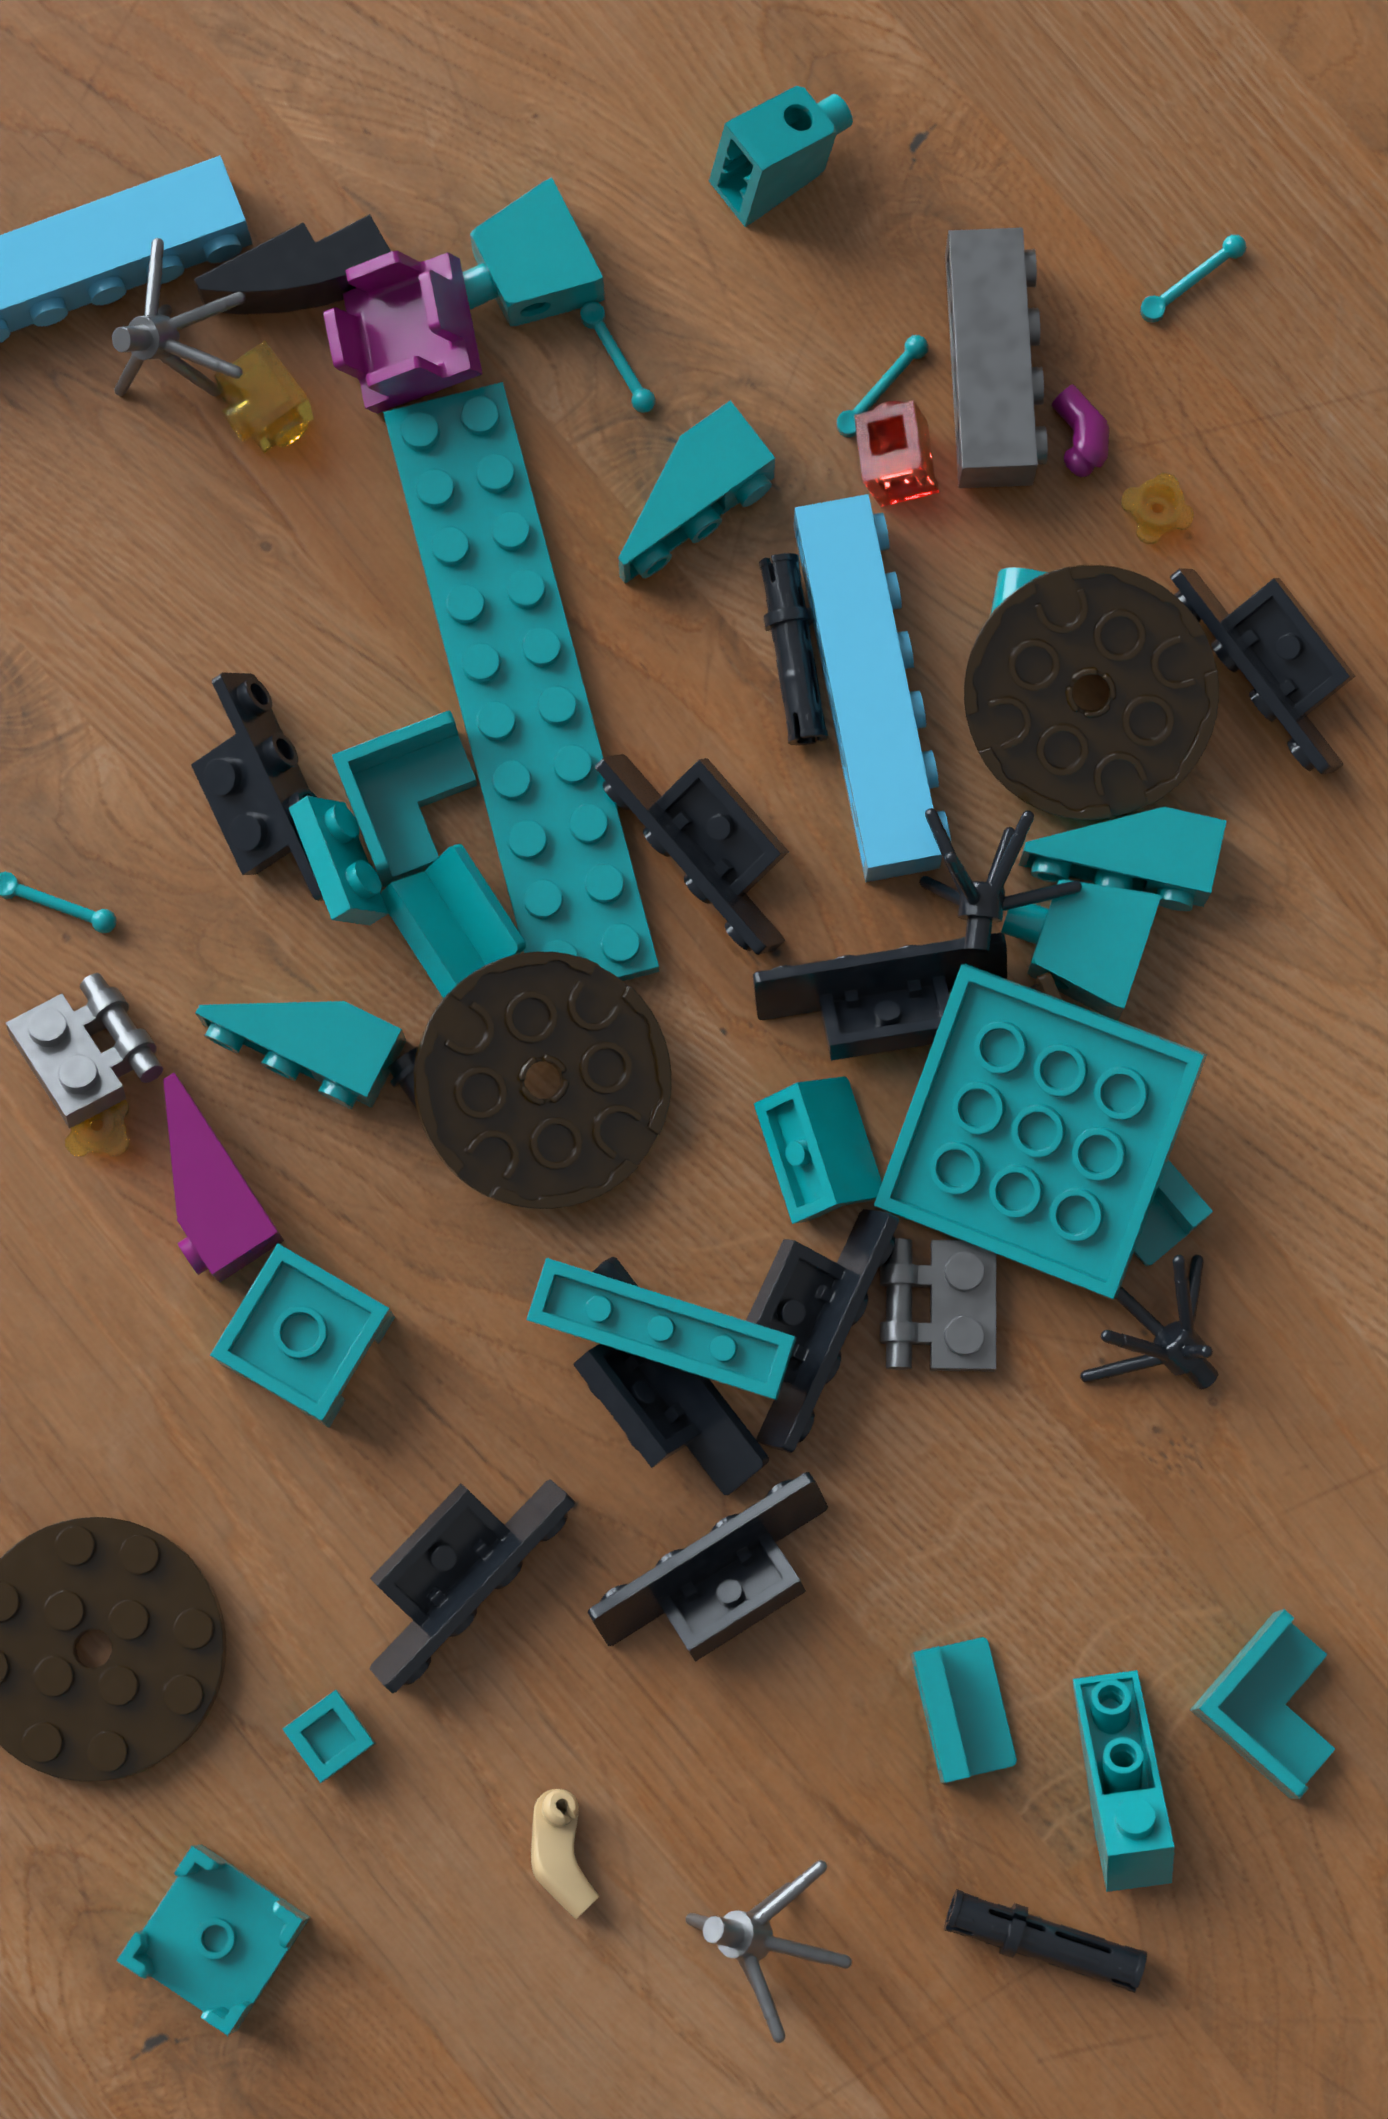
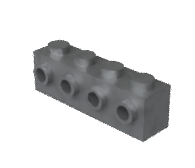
M1023 227L948 231L945 263L958 488L1033 485L1038 464H1047L1048 456L1046 426L1035 427L1034 405H1043L1044 401L1042 367H1032L1030 346H1039L1040 314L1038 308H1028L1027 287H1036L1037 264L1035 249L1024 250Z

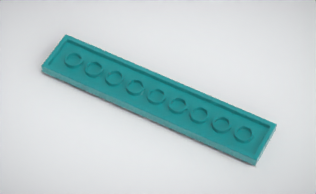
M500 382L385 411L383 414L517 928L526 942L524 953L559 952L586 958L597 963L622 981L660 972L616 803L605 792L602 786L605 779L595 769V765L603 758L504 384Z

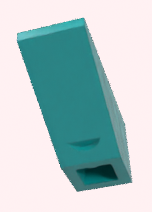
M731 400L680 435L618 557L620 578L625 584L638 574L642 578L654 575L671 560L672 554L670 552L689 538L693 543L703 540L719 527L722 522L721 515L738 503L742 507L754 504L772 487L770 481L774 479L775 457Z
M1161 807L1028 841L1024 845L1019 866L1031 868V875L1043 881L1058 883V880H1068L1071 877L1094 882L1097 885L1154 893L1161 896L1159 906L1177 911H1191L1193 905L1204 907L1212 892L1227 820L1169 807Z
M345 1001L199 1005L195 1012L201 1023L208 1027L204 1036L210 1041L234 1053H239L243 1045L265 1055L261 1064L267 1069L292 1081H296L299 1073H302L322 1083L318 1090L321 1095L349 1109L353 1108L356 1100L371 1108L373 1107L390 1074L388 1067L397 1060L406 1043V1038L401 1028Z
M1138 1670L1073 1679L1074 1696L1094 1831L1106 1892L1170 1884L1173 1877L1175 1847Z

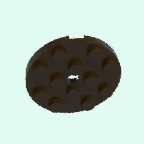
M1100 564L1076 565L1050 571L1030 580L1007 596L995 608L978 633L970 652L964 681V705L969 730L978 753L995 778L1010 792L1035 808L1050 814L1080 820L1113 818L1112 816L1132 812L1148 804H1153L1176 788L1191 772L1205 751L1213 732L1219 704V679L1213 652L1205 632L1191 611L1173 593L1154 580L1131 570ZM1088 674L1100 675L1109 685L1108 700L1096 710L1082 709L1075 703L1072 696L1075 682Z
M559 952L520 953L499 959L474 971L460 981L435 1008L425 1026L416 1053L414 1066L415 1103L421 1125L435 1153L448 1169L469 1187L484 1196L517 1207L533 1209L569 1207L592 1200L618 1186L638 1168L640 1162L649 1152L657 1135L661 1133L669 1109L671 1096L670 1057L665 1038L651 1009L631 986L625 984L614 974L593 961L571 954ZM537 1062H547L553 1065L560 1076V1086L557 1092L547 1099L534 1097L524 1084L528 1069Z
M88 1517L62 1521L34 1532L14 1545L0 1558L1 1747L23 1764L39 1772L67 1780L93 1782L115 1780L143 1772L171 1755L194 1735L210 1712L221 1686L226 1661V1631L222 1611L213 1588L199 1567L183 1549L165 1536L139 1524L115 1518ZM98 1629L109 1637L112 1643V1652L104 1665L97 1668H89L80 1661L76 1644L79 1643V1640L85 1633Z

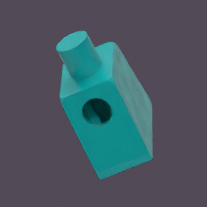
M795 86L725 123L709 182L744 227H747L813 181L825 170L836 135L853 124L849 107L837 94H832L816 103L804 87Z
M552 177L525 193L474 228L470 233L473 255L478 264L463 272L470 310L496 299L507 323L510 326H519L580 309L587 302L594 301L599 303L605 300L603 275Z
M1058 880L1057 885L1071 882L1072 880ZM1080 882L1082 889L1079 893L1052 899L1049 909L1031 904L1008 910L1001 933L1036 944L1027 973L1036 979L1037 976L1050 972L1059 992L1106 1017L1118 1021L1125 1008L1161 896L1149 892Z

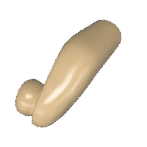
M551 1789L543 1793L534 1806L531 1843L532 1871L542 1887L570 1915L577 1919L600 1895L583 1874L574 1854L579 1812L578 1801L567 1790Z

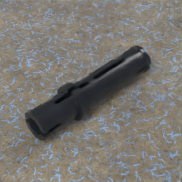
M793 553L776 554L771 556L773 563L770 562V558H763L759 561L768 613L763 617L766 631L771 630L774 642L778 676L786 715L788 743L796 746L816 743L815 737H817V741L826 740L828 738V731L826 730L809 629V626L814 623L812 608H807L805 604L799 568V555Z
M958 1889L953 1894L944 1924L945 1931L968 1936L999 1947V1954L1011 1958L1016 1953L1032 1957L1072 1972L1111 1983L1134 1993L1141 1982L1147 1960V1951L1138 1950L1126 1945L1123 1946L1105 1940L1102 1937L1044 1920L1041 1917L1028 1914V1907L1014 1903L1012 1908L980 1899Z

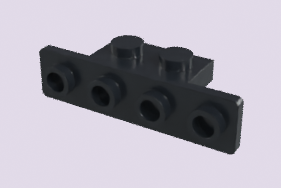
M1179 568L1170 578L1179 589L1174 595L1191 611L1198 622L1203 620L1216 637L1211 646L1222 663L1234 673L1240 669L1252 684L1254 689L1249 692V696L1257 709L1271 722L1278 718L1292 738L1287 742V746L1297 761L1306 770L1312 771L1316 768L1320 774L1334 773L1343 766V762L1307 715L1356 676L1280 578H1273L1232 613L1228 614L1194 569Z
M222 672L212 679V684L236 734L192 763L193 771L242 875H257L292 852L313 898L317 901H323L322 893L289 810V807L304 797L317 796L310 791L297 764V751L292 742L284 736L271 709L272 699L265 686L251 673Z
M624 754L603 757L595 765V769L605 779L602 786L607 795L618 806L626 810L631 809L645 826L643 834L646 840L660 854L666 857L671 856L686 873L684 876L685 884L698 899L707 904L712 903L727 920L725 929L736 944L744 950H753L754 953L760 955L776 950L785 942L784 937L746 893L789 851L708 758L699 759L662 796Z
M1000 932L992 933L990 952L987 953L964 950L965 937H962L960 939L925 945H906L894 950L857 956L844 955L832 960L802 965H782L771 970L758 971L752 976L757 1016L759 1020L763 1021L821 1011L831 1061L931 1045L950 997L948 990H952L961 964H967L1007 979V944L1005 936Z
M863 1209L858 1215L837 1263L795 1240L783 1239L746 1319L748 1322L797 1337L777 1400L774 1399L757 1435V1442L770 1448L792 1453L796 1449L797 1444L803 1441L809 1434L815 1418L813 1409L824 1385L833 1379L840 1367L842 1358L840 1350L850 1328L860 1320L868 1304L867 1291L877 1269L888 1260L895 1244L893 1234L899 1223V1218L888 1212Z
M616 1257L603 1261L593 1271V1273L638 1286ZM598 1344L588 1350L573 1364L587 1382L591 1392L603 1403L625 1432L631 1445L641 1453L651 1468L687 1446L724 1495H729L768 1464L769 1456L709 1378L603 1344Z
M805 1472L795 1479L780 1482L768 1492L764 1499L740 1514L729 1515L715 1524L711 1532L685 1549L669 1552L658 1561L653 1569L631 1583L618 1585L609 1590L599 1603L588 1610V1615L607 1645H615L665 1613L696 1662L805 1593L806 1590L776 1542L828 1509V1505L810 1472Z
M551 1479L547 1480L504 1525L463 1484H460L370 1577L413 1620L371 1664L369 1669L392 1694L396 1693L403 1685H410L418 1680L428 1669L431 1663V1655L448 1637H455L465 1631L476 1617L477 1607L494 1589L505 1587L518 1575L522 1568V1560L540 1541L544 1542L551 1539L563 1528L568 1518L567 1513L575 1505V1501Z

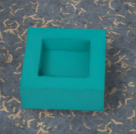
M334 1690L282 1729L320 1783L328 1780L376 1744L339 1690Z

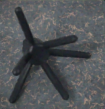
M929 808L925 812L926 820L957 890L929 876L921 877L919 883L921 887L959 906L958 918L967 920L964 950L990 952L992 923L1002 922L1003 911L1079 893L1082 889V884L1079 881H1071L1005 896V882L1034 820V814L1031 811L1023 812L1015 829L1007 827L1003 831L986 882L971 880L965 867L956 855L937 811Z
M1196 1254L1192 1257L1189 1275H1187L1184 1256L1176 1255L1173 1258L1179 1321L1172 1322L1165 1327L1123 1287L1120 1288L1119 1294L1115 1299L1155 1336L1154 1341L1150 1342L1111 1330H1104L1101 1333V1339L1105 1343L1144 1355L1084 1370L1080 1374L1083 1382L1087 1383L1162 1364L1174 1375L1186 1374L1199 1389H1206L1216 1381L1218 1371L1206 1359L1212 1356L1213 1350L1194 1330L1204 1263L1201 1255Z

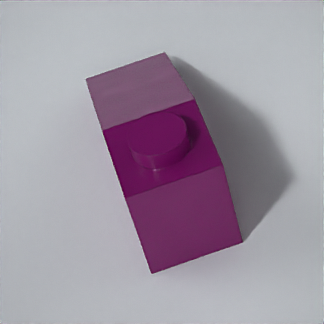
M172 1073L164 1078L163 1082L177 1221L187 1235L186 1238L177 1244L198 1275L209 1269L210 1273L219 1282H222L273 1249L277 1243H282L284 1239L183 1083L175 1073Z

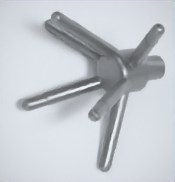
M155 238L151 244L145 313L143 316L135 317L129 326L116 328L112 334V343L117 351L132 353L115 386L114 392L117 396L125 395L144 360L159 359L199 388L216 397L221 393L220 386L181 358L237 379L243 375L242 368L180 343L178 330L243 304L246 300L245 294L236 292L170 318L169 316L172 313L171 306L165 304L159 308L164 242L161 238Z
M823 1860L816 1861L793 1882L784 1884L749 1912L736 1910L729 1912L724 1917H706L696 1913H689L686 1916V1923L688 1925L703 1930V1936L707 1942L717 1944L719 1950L725 1956L738 1960L756 1994L772 2038L777 2043H782L786 2035L758 1961L763 1959L769 1951H774L844 1969L849 1968L852 1964V1959L848 1955L774 1937L772 1927L768 1922L827 1870V1864Z

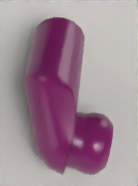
M1070 385L1055 398L1051 406L1074 430V446L1068 449L1063 456L1065 465L1076 476L1088 477L1095 467L1101 468L1108 458L1109 425L1101 413L1075 385Z

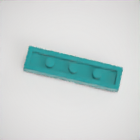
M549 1258L545 1260L526 1319L775 1400L778 1398L797 1338Z

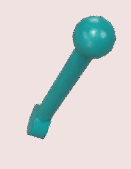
M1235 234L1228 236L1223 241L1221 250L1161 296L1152 295L1146 297L1142 301L1140 308L1142 318L1150 323L1160 321L1164 316L1167 305L1227 259L1241 257L1247 248L1244 238Z
M587 302L581 308L582 323L585 327L594 329L633 394L631 398L633 408L641 413L649 412L655 405L656 399L654 394L641 386L605 325L603 306L598 302Z
M912 335L905 342L904 353L853 410H846L839 414L836 427L842 436L853 437L857 435L861 429L862 417L914 359H921L927 354L929 345L923 336Z
M10 872L0 873L1 898L10 899L14 896H19L90 922L99 933H109L116 927V916L108 909L93 911L19 884L18 879Z

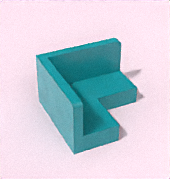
M451 711L442 712L332 754L338 774L383 887L388 886L391 882L425 871L439 857L420 808L478 786L458 735Z
M1282 1609L1275 1611L1193 1705L1190 1711L1289 1799H1300L1309 1789L1305 1784L1333 1753L1335 1748L1292 1711L1286 1703L1326 1658L1327 1654L1291 1622L1294 1620V1617L1288 1611Z

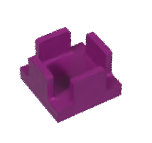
M392 251L346 270L348 284L356 287L343 293L346 312L334 307L324 311V320L333 365L337 370L359 380L365 409L378 414L483 374L460 258L447 252L420 262L400 251Z

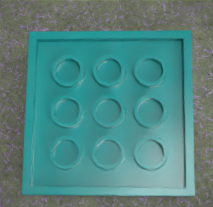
M961 964L874 1206L1103 1296L1115 1299L1119 1294L1207 1054L981 969Z

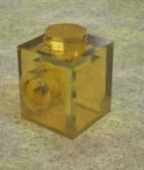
M265 340L232 362V364L242 368L243 375L240 378H233L220 372L214 375L221 397L228 405L227 408L222 410L226 421L242 442L252 437L263 453L275 445L285 447L295 442L307 430L308 422L314 419L307 395Z

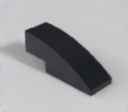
M370 214L317 242L314 241L303 222L194 280L203 305L236 292L245 294L246 300L243 304L222 313L243 315L286 313L321 307L344 300L343 293L356 288L348 284L346 270L389 253L391 250Z

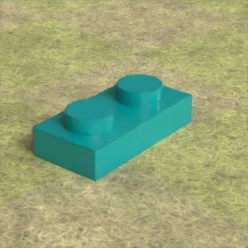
M306 796L289 807L331 919L370 926L389 914L380 893V878L368 862L358 836L360 833L359 824L353 813L347 808L346 803Z

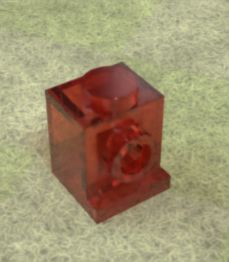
M914 400L908 402L888 401L879 404L872 411L854 415L862 482L880 507L940 493L939 484L934 475L928 421Z

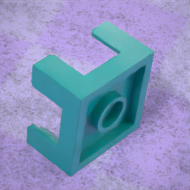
M277 1243L210 1356L219 1364L243 1378H248L296 1406L301 1412L330 1428L345 1402V1399L341 1396L373 1341L378 1344L381 1342L395 1316L387 1306Z
M192 1845L174 1872L177 1878L144 1929L134 1933L116 1961L143 1979L154 1978L203 2011L201 2015L203 2020L228 2036L239 2029L311 1917L204 1845Z

